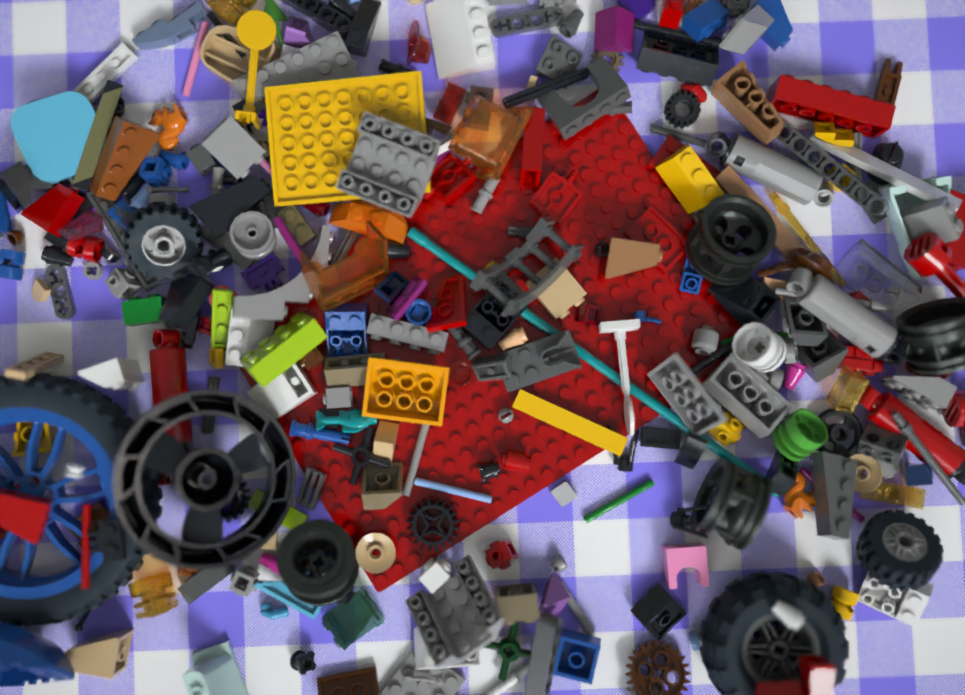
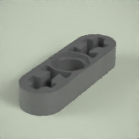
M51 264L47 267L45 274L48 286L52 290L50 295L57 317L68 320L75 316L76 307L67 271L61 265ZM55 269L60 271V273L57 274V277L53 276V273H55ZM63 286L65 294L62 297H58L56 291L59 287ZM65 307L69 308L66 314L62 313Z

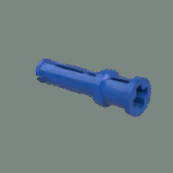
M293 419L289 436L305 437L306 440L315 438L349 446L350 440L342 439V437L350 439L351 433L324 428L317 431L315 424L299 423Z

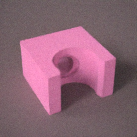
M701 542L662 545L665 585L669 589H677V574L685 567H693L695 569L696 581L702 587L710 586L706 545Z

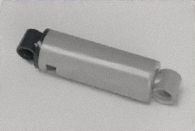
M721 131L714 132L710 136L707 150L712 156H721L718 162L719 165L723 167L730 165L736 173L803 205L809 204L812 199L819 207H828L833 203L834 187L829 182H822L823 176L816 170L736 132L733 133L730 139ZM719 141L723 145L718 147L715 146L713 143ZM822 192L828 193V195L824 197L820 196L819 194Z
M805 268L793 270L786 288L789 293L797 296L796 300L800 306L873 359H883L884 362L890 365H900L903 362L908 344L900 338V332L823 275L817 274L813 276Z

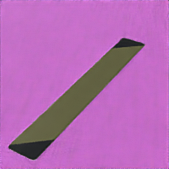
M111 80L106 82L72 183L73 187L85 191L89 189L123 88L122 84Z

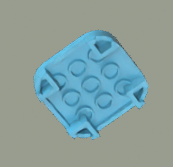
M73 91L58 93L22 105L11 115L10 125L14 137L33 175L42 182L56 184L76 174L96 115L91 103L82 94Z

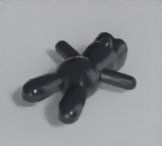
M224 248L217 251L210 249L207 256L196 255L190 260L188 266L176 269L173 277L177 279L189 273L194 276L205 277L211 272L223 270L233 263L231 253Z

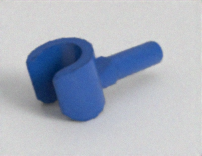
M646 311L634 312V319H640V322L662 323L661 319L646 317Z

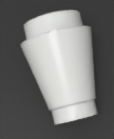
M779 600L775 602L771 609L789 629L793 628L795 631L800 628L805 620L802 611Z

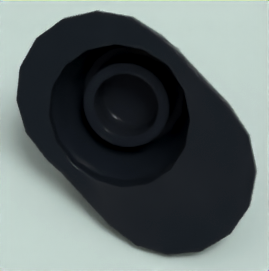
M895 141L894 143H880L874 148L872 156L900 169L904 159V152L898 145L899 142ZM867 172L869 178L876 184H889V182Z

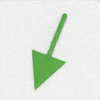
M266 0L264 12L274 20L282 48L284 43L278 22L289 19L273 0Z

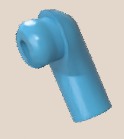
M269 602L260 605L261 615L269 619L275 620L289 616L288 607L273 609Z

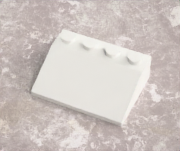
M435 0L425 4L439 79L495 69V58L484 0Z

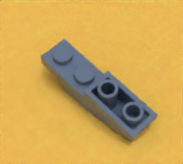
M197 2L190 5L181 15L173 17L169 23L164 18L154 21L151 27L139 32L132 39V42L140 50L160 49L174 45L197 33L198 31L194 25L207 17L208 13L201 3Z

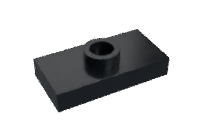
M641 427L640 446L680 450L681 430Z

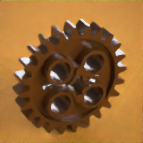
M654 640L652 646L647 641L645 642L646 648L640 644L638 645L640 652L634 649L632 652L635 657H628L632 663L625 665V667L630 669V672L625 673V675L631 678L626 682V684L633 685L630 692L637 691L636 695H683L681 691H688L684 684L690 683V680L685 678L691 674V672L685 671L689 664H683L682 661L685 656L679 657L680 649L673 651V644L666 647L665 641H662L659 645L658 641ZM657 654H661L664 657L663 665L657 663ZM648 657L651 659L652 665L648 662ZM642 664L648 668L646 676L642 675L639 671ZM657 670L661 671L659 677L654 676ZM669 672L674 673L676 677L674 683L669 682L667 679ZM653 682L659 686L657 694L651 691V684Z

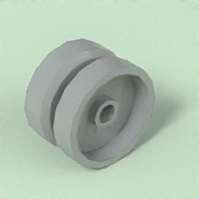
M248 211L241 213L230 226L229 234L233 245L243 257L249 260L264 259L273 253L277 246V235L272 222L266 215L260 212Z

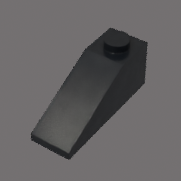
M375 0L361 1L350 25L345 42L349 53L362 57L367 56L381 8V2Z
M778 449L772 459L766 478L772 482V493L783 497L796 483L798 461L786 458Z

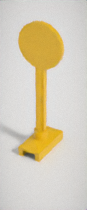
M252 10L242 15L236 27L241 43L251 50L246 102L243 106V111H235V119L242 128H245L246 122V124L253 123L255 128L260 130L261 121L255 113L254 106L259 51L269 47L275 41L277 30L276 24L270 15L260 10Z

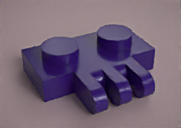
M271 253L240 274L250 290L260 286L264 293H268V286L272 291L276 289L273 284L274 282L279 287L283 286L277 274L285 269L275 253Z

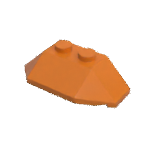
M364 199L337 203L334 205L328 222L330 225L382 240H390L401 245L404 244L409 229L403 215Z

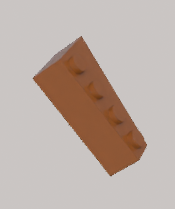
M115 116L89 190L96 196L115 201L158 140L160 134L151 128Z

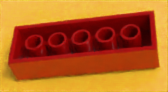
M789 74L780 75L769 87L767 100L773 104L778 113L810 122H834L835 129H852L853 133L861 132L862 136L876 139L891 128L896 106L890 105L888 101L872 100L866 95L857 96L851 94L848 90H835L829 85L813 84L811 80L795 79L794 76Z

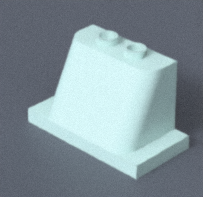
M230 640L190 655L193 665L181 675L188 695H249Z

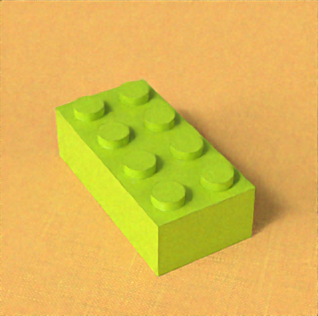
M303 312L293 315L289 323L278 327L274 331L275 334L270 338L260 341L259 346L253 351L246 352L242 356L243 359L239 362L251 377L265 388L327 338V335L314 318Z

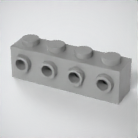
M371 314L366 332L371 335V339L382 341V338L389 339L391 344L401 346V343L409 344V348L419 351L421 348L428 349V353L439 355L440 352L445 353L449 337L447 332L436 331L428 333L426 327Z

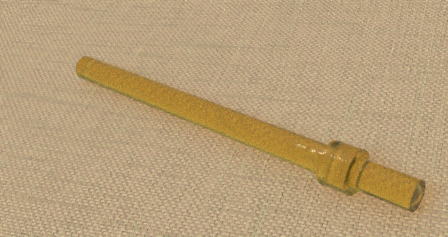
M776 192L769 195L778 208L776 210L780 215H784L812 252L824 254L792 214L789 205L784 203ZM832 265L833 268L830 274L838 286L842 288L847 283Z

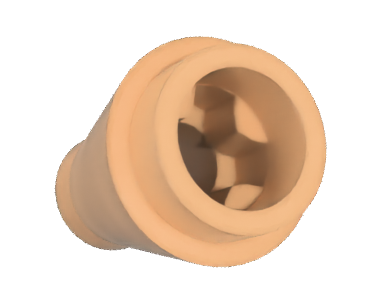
M515 327L498 343L501 349L506 351L525 345V342L529 339L522 327Z

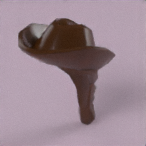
M793 248V259L780 262L778 265H773L769 268L760 269L758 272V277H766L782 271L805 268L813 276L817 274L823 275L835 284L830 274L833 267L829 259L820 252H811L804 248Z

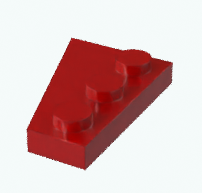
M463 274L446 277L443 279L436 307L432 310L430 323L428 322L426 327L428 333L467 326L465 278Z

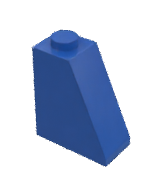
M758 0L751 9L759 5L775 20L760 38L774 51L779 46L783 48L791 40L789 35L793 32V28L781 0Z

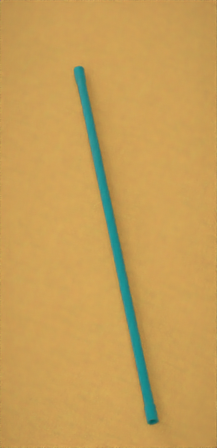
M412 227L408 232L407 237L420 246L425 247L471 281L478 274L415 227ZM527 308L520 315L549 336L560 332ZM574 342L578 356L621 387V378L618 372ZM630 382V394L685 433H691L676 413ZM704 433L698 436L708 440L706 448L727 460L728 463L732 462L738 467L764 477ZM772 493V496L775 498L779 497L776 493Z

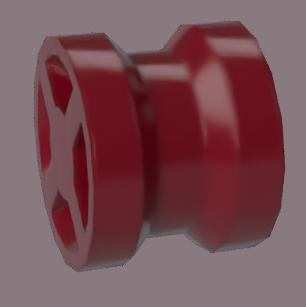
M202 316L201 325L196 330L211 336L212 319Z

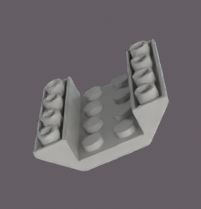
M364 111L357 130L361 133L347 171L342 169L335 188L411 218L423 199L434 171L441 141Z
M469 554L453 565L457 574L444 582L433 594H428L420 589L405 601L436 668L450 666L469 659L497 638L505 620Z

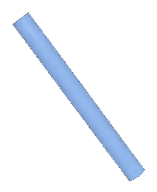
M418 477L415 478L414 485L487 503H491L492 495Z

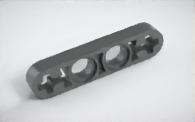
M553 6L498 17L491 23V33L494 37L502 38L557 27L564 19V12L560 7ZM553 13H556V15L558 16V20H555L554 17H552ZM544 14H547V18H548L547 23H545V15H544ZM534 16H539L542 22L535 25L531 19ZM515 20H521L523 26L515 28L512 23ZM497 24H500V26L503 27L502 31H498V29H495Z

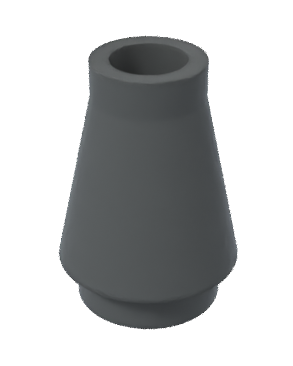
M575 8L560 23L559 32L564 37L571 38L576 35L584 16L583 11Z

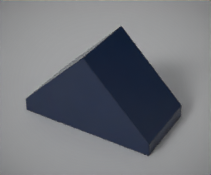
M394 270L373 291L391 305L409 281Z
M906 463L907 486L933 484L932 469L928 464Z

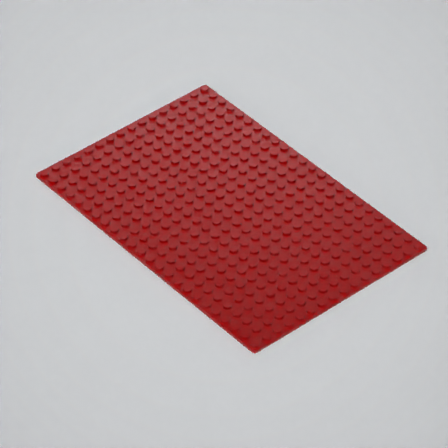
M599 89L572 106L588 104L597 96ZM610 114L603 115L591 125L586 126L566 140L563 139L551 121L548 120L544 123L539 188L552 171L559 176L567 178L574 169L576 172H579V175L573 183L577 189L584 193L560 226L555 222L552 226L553 230L571 246L580 243L585 245L581 250L582 255L575 262L573 261L567 270L587 293L584 296V302L602 307L598 325H600V322L634 319V312L646 311V317L662 320L661 324L640 322L641 327L638 330L626 331L625 345L629 381L670 409V404L647 376V373L675 353L680 356L689 369L707 358L708 356L696 354L695 350L691 347L694 330L697 328H702L704 325L714 328L719 334L717 351L722 348L720 341L735 336L742 326L707 290L713 282L703 278L698 295L679 291L686 253L666 273L657 266L615 278L605 279L608 256L598 258L594 253L595 246L599 242H605L610 247L611 238L630 240L623 234L624 231L650 205L664 216L686 239L696 222L691 214L686 212L658 171L654 168L646 167L653 158V155L626 114H615V116ZM523 136L472 167L470 170L475 174L476 179L448 203L436 194L432 195L427 201L422 199L411 218L404 216L409 226L408 232L412 227H415L434 243L477 273L479 270L484 269L492 260L495 263L498 262L499 265L505 262V256L516 247L520 249L528 241L525 237H519V235H516V237L508 236L509 225L535 227L534 221L540 215L538 209L529 203L538 190L519 188ZM489 174H492L499 178L500 182L492 193V199H489L482 214H479L472 210L471 206L479 195V189H482ZM363 235L354 241L339 270L335 269V271H338L337 283H334V286L331 288L310 286V288H313V298L306 305L285 303L284 305L288 306L287 317H283L282 322H275L274 331L278 327L289 323L293 315L303 312L314 318L326 334L325 310L328 303H367L368 324L371 314L394 319L386 313L390 304L373 291L394 270L409 282L415 275L428 283L416 299L425 300L433 310L438 301L437 296L443 279L461 275V273L425 247L414 242L407 235L403 245L410 247L409 258L397 259L381 257L383 241H388ZM548 236L538 244L539 248L552 260L557 257L561 261L567 253ZM602 245L600 254H604L605 245ZM529 254L523 260V263L535 274L546 266L535 254ZM513 269L507 274L523 291L527 292L529 290L525 285L529 279L520 270ZM464 276L467 316L486 295L487 291L484 289L475 291L470 286L472 281ZM537 298L529 303L527 309L560 332L569 329L575 343L620 374L617 341H615L614 332L599 333L598 326L575 321L577 311L575 305L568 309L570 313L562 320L557 318L555 320ZM406 312L399 319V321L411 323L406 317ZM520 316L501 339L515 327H522L529 339L525 344L549 335ZM447 329L441 330L449 333L445 353L440 352L439 355L430 354L428 349L421 348L420 351L411 349L409 344L401 343V346L389 343V339L382 338V341L371 339V335L368 334V354L385 352V358L394 360L397 357L405 362L449 367L442 426L429 425L415 478L418 477L492 495L491 503L417 486L413 483L410 497L402 495L385 509L364 510L361 496L363 467L357 484H349L355 464L352 462L351 456L332 450L335 442L315 438L306 440L305 437L289 436L293 419L299 423H313L316 427V411H319V408H327V405L323 403V393H326V389H329L324 373L325 362L312 371L307 370V368L303 369L318 393L276 421L288 437L294 458L304 474L309 466L327 473L319 498L334 523L341 526L349 534L355 550L359 541L370 533H382L388 536L394 543L396 550L395 559L386 571L381 573L365 571L376 591L382 592L423 566L431 557L435 558L605 450L513 408L512 406L520 389L607 429L608 425H611L612 431L626 437L628 434L624 419V394L622 387L580 358L581 369L577 368L507 392L503 379L478 381L471 366L478 357L505 352L501 349L498 342L488 352L472 338L473 343L482 352L468 362V357L461 348H457V341ZM326 338L320 344H318V346L327 358L328 348ZM725 355L694 375L700 384L726 358ZM239 367L251 388L258 384L244 367ZM365 385L350 386L352 387L354 407L332 409L349 411L356 408L363 410ZM629 393L634 412L635 431L660 414ZM510 408L514 414L513 420L509 423H502L498 418L500 409ZM510 412L502 415L501 418L504 419L510 416ZM377 418V425L369 426L375 428L369 445L372 454L380 420L399 424L392 463L403 462V493L422 424ZM339 424V429H334V428H324V429H329V430H334V431L342 432L343 426ZM367 428L351 433L350 439L342 437V439L350 440L347 447L354 449L361 445ZM363 450L358 451L357 458L360 461H365L367 458L366 452ZM507 450H513L531 456L528 472L523 471L521 473L504 469V465L501 464L502 454L506 453ZM491 460L494 463L498 462L501 474H498V479L495 477L483 483L478 464L481 463L483 465L491 462ZM318 475V477H317L314 490H316V487H317V484H318V481H319V478H320L319 475ZM428 497H431L432 503H435L436 497H439V504H442L444 499L447 500L445 507L452 504L453 507L450 512L455 510L458 512L453 518H460V522L454 523V525L460 526V530H453L458 534L457 538L450 536L453 543L449 544L445 541L446 549H443L441 544H439V551L435 550V545H432L431 551H428L427 544L421 549L420 545L422 542L419 541L417 544H414L413 542L417 537H409V534L414 531L407 530V526L412 525V523L407 522V518H414L409 514L410 510L417 512L413 506L417 504L422 507L420 504L422 499L428 504ZM436 508L424 510L432 516L442 512V510ZM419 515L417 526L421 533L426 527V523ZM447 515L441 521V526L446 533L450 529ZM439 517L437 520H429L430 525L426 531H428L430 528L433 529V527L434 529L438 528L437 522L441 517ZM434 532L425 536L431 540L442 538ZM373 549L372 554L378 556L380 554L379 549Z

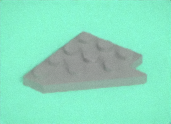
M414 648L381 691L380 695H455L466 678L453 668L416 670ZM404 674L433 679L441 677L444 679V684L438 685L437 683L414 680L405 681L402 678Z

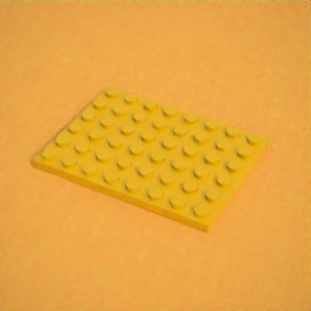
M421 71L264 87L275 207L361 199L335 187L342 169L347 171L361 133L357 130L364 111L427 135ZM431 178L425 193H432Z

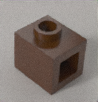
M317 345L298 360V363L303 369L307 368V370L312 371L325 362L326 356Z

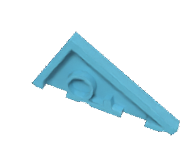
M256 580L254 584L256 588L314 620L323 607L312 606L299 601L290 593L283 581Z

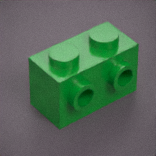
M160 294L147 295L148 298L129 297L128 301L121 302L124 325L133 327L160 323L161 321L158 318L166 298L160 296Z

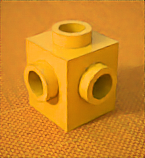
M728 411L724 412L728 420L708 431L724 447L731 442L733 444L741 438L740 433L744 427Z

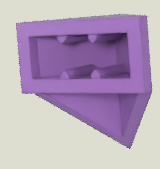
M290 15L283 43L302 48L315 42L308 26L309 21Z
M554 572L551 573L546 581L539 613L544 611L558 616L570 599V595Z

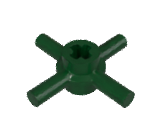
M515 621V624L510 625L508 637L503 638L499 643L492 641L484 647L496 650L498 656L502 659L498 675L500 680H506L510 662L516 660L519 656L531 659L532 651L520 648L519 642L515 639L520 621ZM507 646L512 647L510 653H506Z

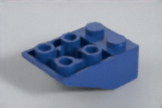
M328 303L325 310L328 357L368 354V334L366 333L368 328L367 303Z

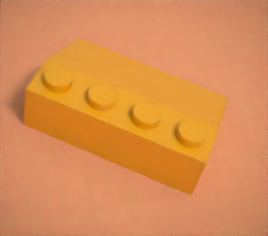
M369 357L362 416L442 426L449 367Z

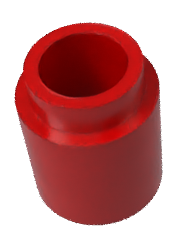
M507 450L506 453L502 454L501 464L504 465V469L521 473L523 471L528 472L531 456L513 450Z

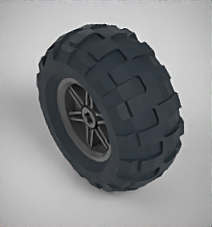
M764 571L750 573L749 577L741 580L736 579L725 586L726 590L718 598L715 596L709 605V613L706 620L702 621L700 631L702 638L700 653L708 677L721 695H755L757 684L764 681L772 683L784 680L799 681V655L820 654L835 666L833 690L837 684H842L847 672L844 669L845 660L849 658V641L845 638L846 626L841 614L834 608L833 602L811 583L792 574L779 571L775 573ZM777 600L802 611L805 620L798 630L789 629L771 610ZM778 622V627L772 628L771 624ZM759 631L760 633L757 635V638H754V633ZM754 653L760 654L758 659L753 658ZM788 654L794 655V657L790 660Z

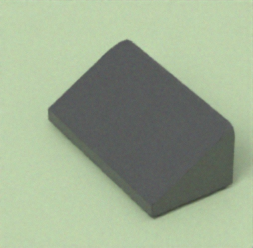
M509 353L478 357L471 365L478 381L510 378L513 376Z

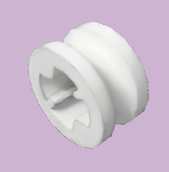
M77 463L66 464L68 470L65 471L64 475L72 478L84 477L82 472L86 470V466Z

